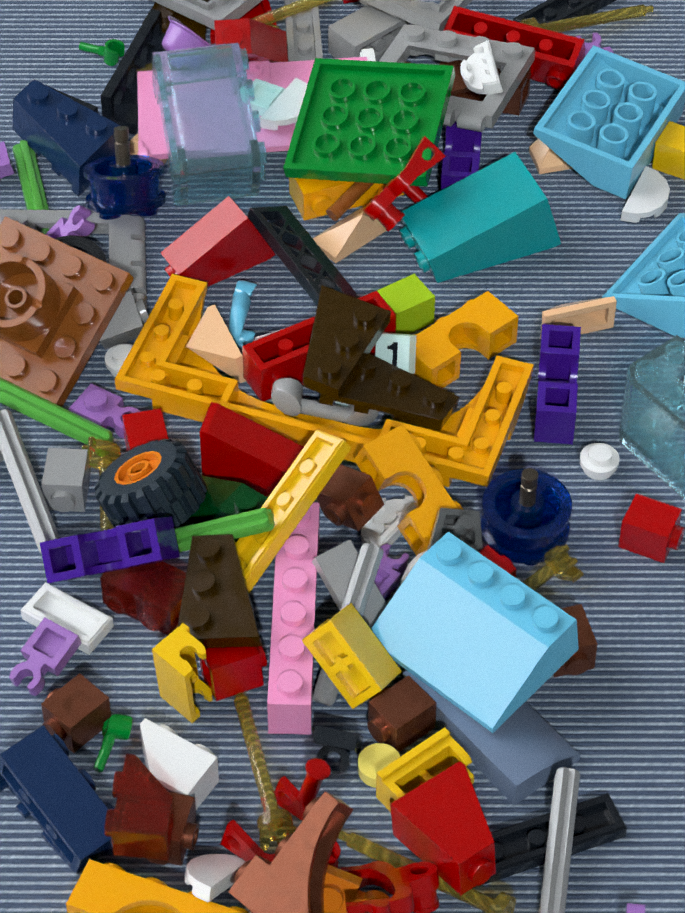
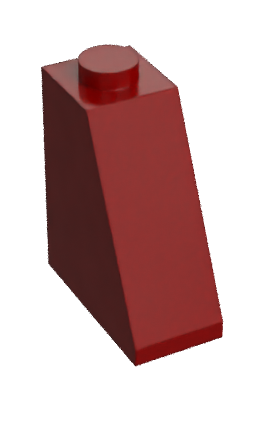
M250 18L214 21L216 57L219 66H229L249 61L288 62L286 31Z
M230 196L225 198L160 252L170 264L164 269L169 276L175 274L207 282V287L270 260L276 255Z
M213 402L209 406L199 431L202 476L244 483L266 497L270 496L304 448L290 439Z
M462 762L455 763L390 804L393 835L420 860L434 863L437 866L439 877L458 894L463 895L475 886L484 884L496 873L494 840L466 766Z

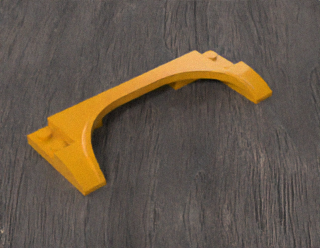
M172 274L115 377L116 390L152 399L153 409L161 408L162 412L203 422L209 406L213 402L303 447L316 429L345 440L351 447V450L344 460L354 463V458L363 445L403 424L408 433L413 434L418 439L422 447L423 456L431 467L439 471L445 487H450L453 478L488 487L506 441L511 439L532 377L534 364L497 355L481 390L468 404L452 414L440 431L386 419L382 429H373L304 414L289 416L282 413L275 405L258 400L239 390L238 380L222 376L213 364L186 347L203 315L207 282Z

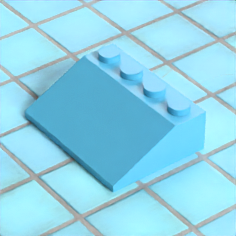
M593 45L535 126L533 134L594 187L627 199L637 184L645 166L648 167L652 161L655 142L669 121L677 123L683 113L685 81Z
M679 213L602 296V298L614 296L617 301L616 309L675 337L685 338V213Z
M447 532L418 559L371 628L397 664L492 733L579 650L577 620L450 532Z

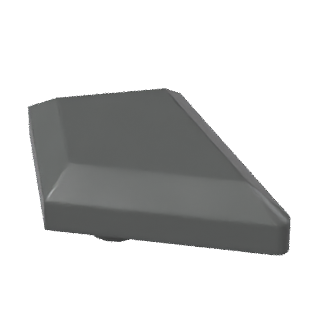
M450 508L439 509L427 551L447 532H450L477 552L483 549L480 511Z

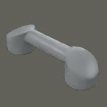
M292 378L278 379L272 385L271 399L273 404L282 413L289 416L304 414L364 427L372 423L379 411L369 409L368 414L355 412L354 405L348 404V407L333 404V406L320 404L319 401L302 398V384Z

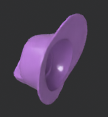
M168 16L170 24L163 38L162 46L171 55V65L178 67L184 64L190 68H198L208 57L216 54V50L194 31L174 17Z

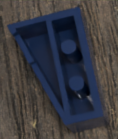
M35 79L13 98L12 129L23 140L28 142V146L38 156L42 154L52 164V170L58 176L63 175L72 185V191L78 197L116 160L114 128L120 126L119 124Z
M42 725L0 754V792L8 788L20 800L21 803L16 806V810L24 818L30 815L34 817L43 829L41 833L42 838L76 874L87 865L89 859H97L119 843L124 831L122 827L123 820L112 804H104L96 794V785L88 772L83 768L78 770L69 759V750L64 741L57 734L51 735L45 726Z

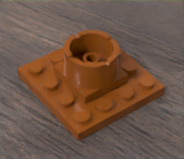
M5 216L0 224V377L63 407L134 279L132 275Z

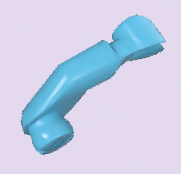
M238 280L229 318V332L237 347L241 349L243 345L253 342L255 337L254 331L244 330L243 328L250 309V297L257 284L245 280Z

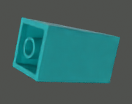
M516 152L401 211L405 215L401 219L404 227L399 229L400 235L408 249L416 248L417 252L414 253V256L422 272L430 271L437 283L551 249L561 244L548 198Z

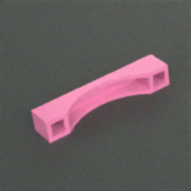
M313 502L275 557L267 699L268 734L311 735L314 656L302 642V639L315 630L318 572L312 560L319 556L320 503Z

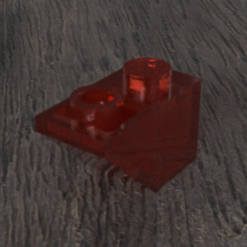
M164 561L105 572L100 578L103 604L117 614L124 613L140 621L151 631H160L169 635L176 629L179 623L186 572Z
M126 754L123 771H116L114 775L112 793L113 798H117L115 809L107 810L105 836L112 837L114 855L168 860L175 824L173 797L136 755Z

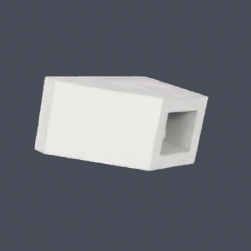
M144 718L140 723V730L150 787L152 789L194 797L196 811L219 782L217 756L206 746L201 744L194 745L179 737L169 726L157 725Z

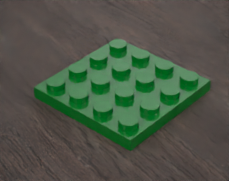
M315 58L283 167L285 176L288 178L387 184L405 168L424 136L438 147L455 79L454 66ZM428 148L422 153L423 159L427 161L433 156L432 150ZM432 167L418 176L410 186L428 187Z

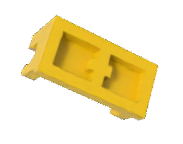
M352 603L345 606L332 618L324 621L302 639V642L352 709L383 690L402 672Z
M182 623L152 648L160 697L188 721L193 723L200 717V711L194 704L193 694L199 693L209 702L213 701L210 687L198 677L195 653L199 658L206 659L205 647L190 634L189 627Z
M444 727L376 773V798L391 813L390 804L455 763L460 761L465 766H468L472 763V760ZM466 767L471 782L474 784V775Z

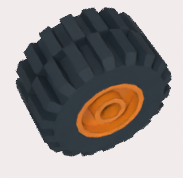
M172 439L151 441L121 455L102 472L94 488L96 491L94 493L95 497L114 528H116L115 526L153 518L172 517L175 529L187 521L200 508L199 505L204 502L205 493L207 492L205 481L185 446L180 441H172Z

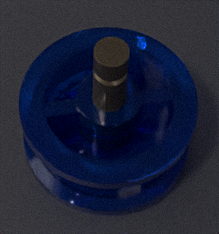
M126 126L114 128V140L116 141L115 156L96 159L86 164L83 168L84 177L90 181L91 191L86 196V206L88 209L99 213V218L105 220L117 219L121 215L131 214L143 217L153 216L157 214V208L166 202V194L160 189L159 176L164 173L163 162L150 156L130 155L129 131Z
M527 468L503 473L491 481L485 489L482 499L481 534L486 545H489L499 555L508 557L511 562L527 566H534L549 560L562 551L569 538V521L572 514V498L562 482L548 473Z

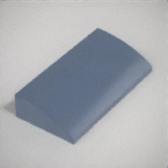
M405 671L403 673V679L409 675L437 703L435 726L439 730L445 727L450 732V736L468 753L472 763L514 806L552 780L558 768H569L580 760V754L527 702L523 703L492 733L410 672Z

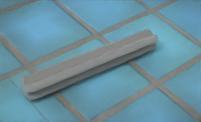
M4 409L0 411V450L36 545L41 553L40 542L59 539L60 537L12 412Z
M364 543L362 545L341 609L352 603L363 617L384 553L381 547L371 543ZM321 667L313 691V700L323 705L332 706L339 690Z
M558 768L554 778L539 913H565L580 780L579 771L572 768Z

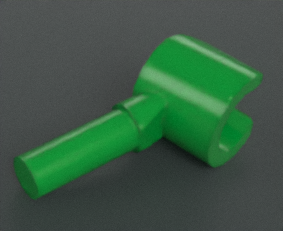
M117 39L108 40L105 46L80 42L79 50L103 56L105 64L114 66L118 63L119 57L124 56L125 45Z
M113 714L104 722L102 726V736L104 738L93 766L95 771L103 772L115 739L128 740L132 728L131 716Z

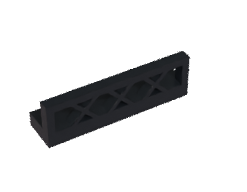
M150 10L101 94L102 116L120 126L128 127L129 133L135 135L138 132L137 71L174 69L175 67L170 64L171 55L162 46L166 33L162 32L161 11Z
M287 206L250 208L247 215L249 220L316 305H318L321 285L354 298H360Z

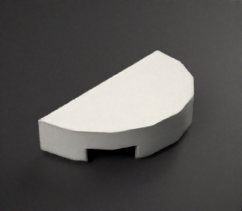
M488 40L473 48L474 54L467 61L464 59L461 63L460 73L465 85L469 90L477 94L487 95L503 92L492 48Z
M295 78L260 117V128L275 131L278 130V126L292 123L296 126L307 83Z
M645 166L622 210L621 221L637 223L640 218L652 215L655 218L660 216L667 208L670 188L667 180L658 171Z
M405 495V499H392L386 501V498H382L385 505L362 527L361 540L363 544L371 543L379 547L386 543L392 545L402 534L397 526L407 513L415 509L413 496Z
M229 854L198 856L191 859L187 864L184 882L187 885L193 886L192 894L196 898L208 903L235 883V874L246 861L237 855Z

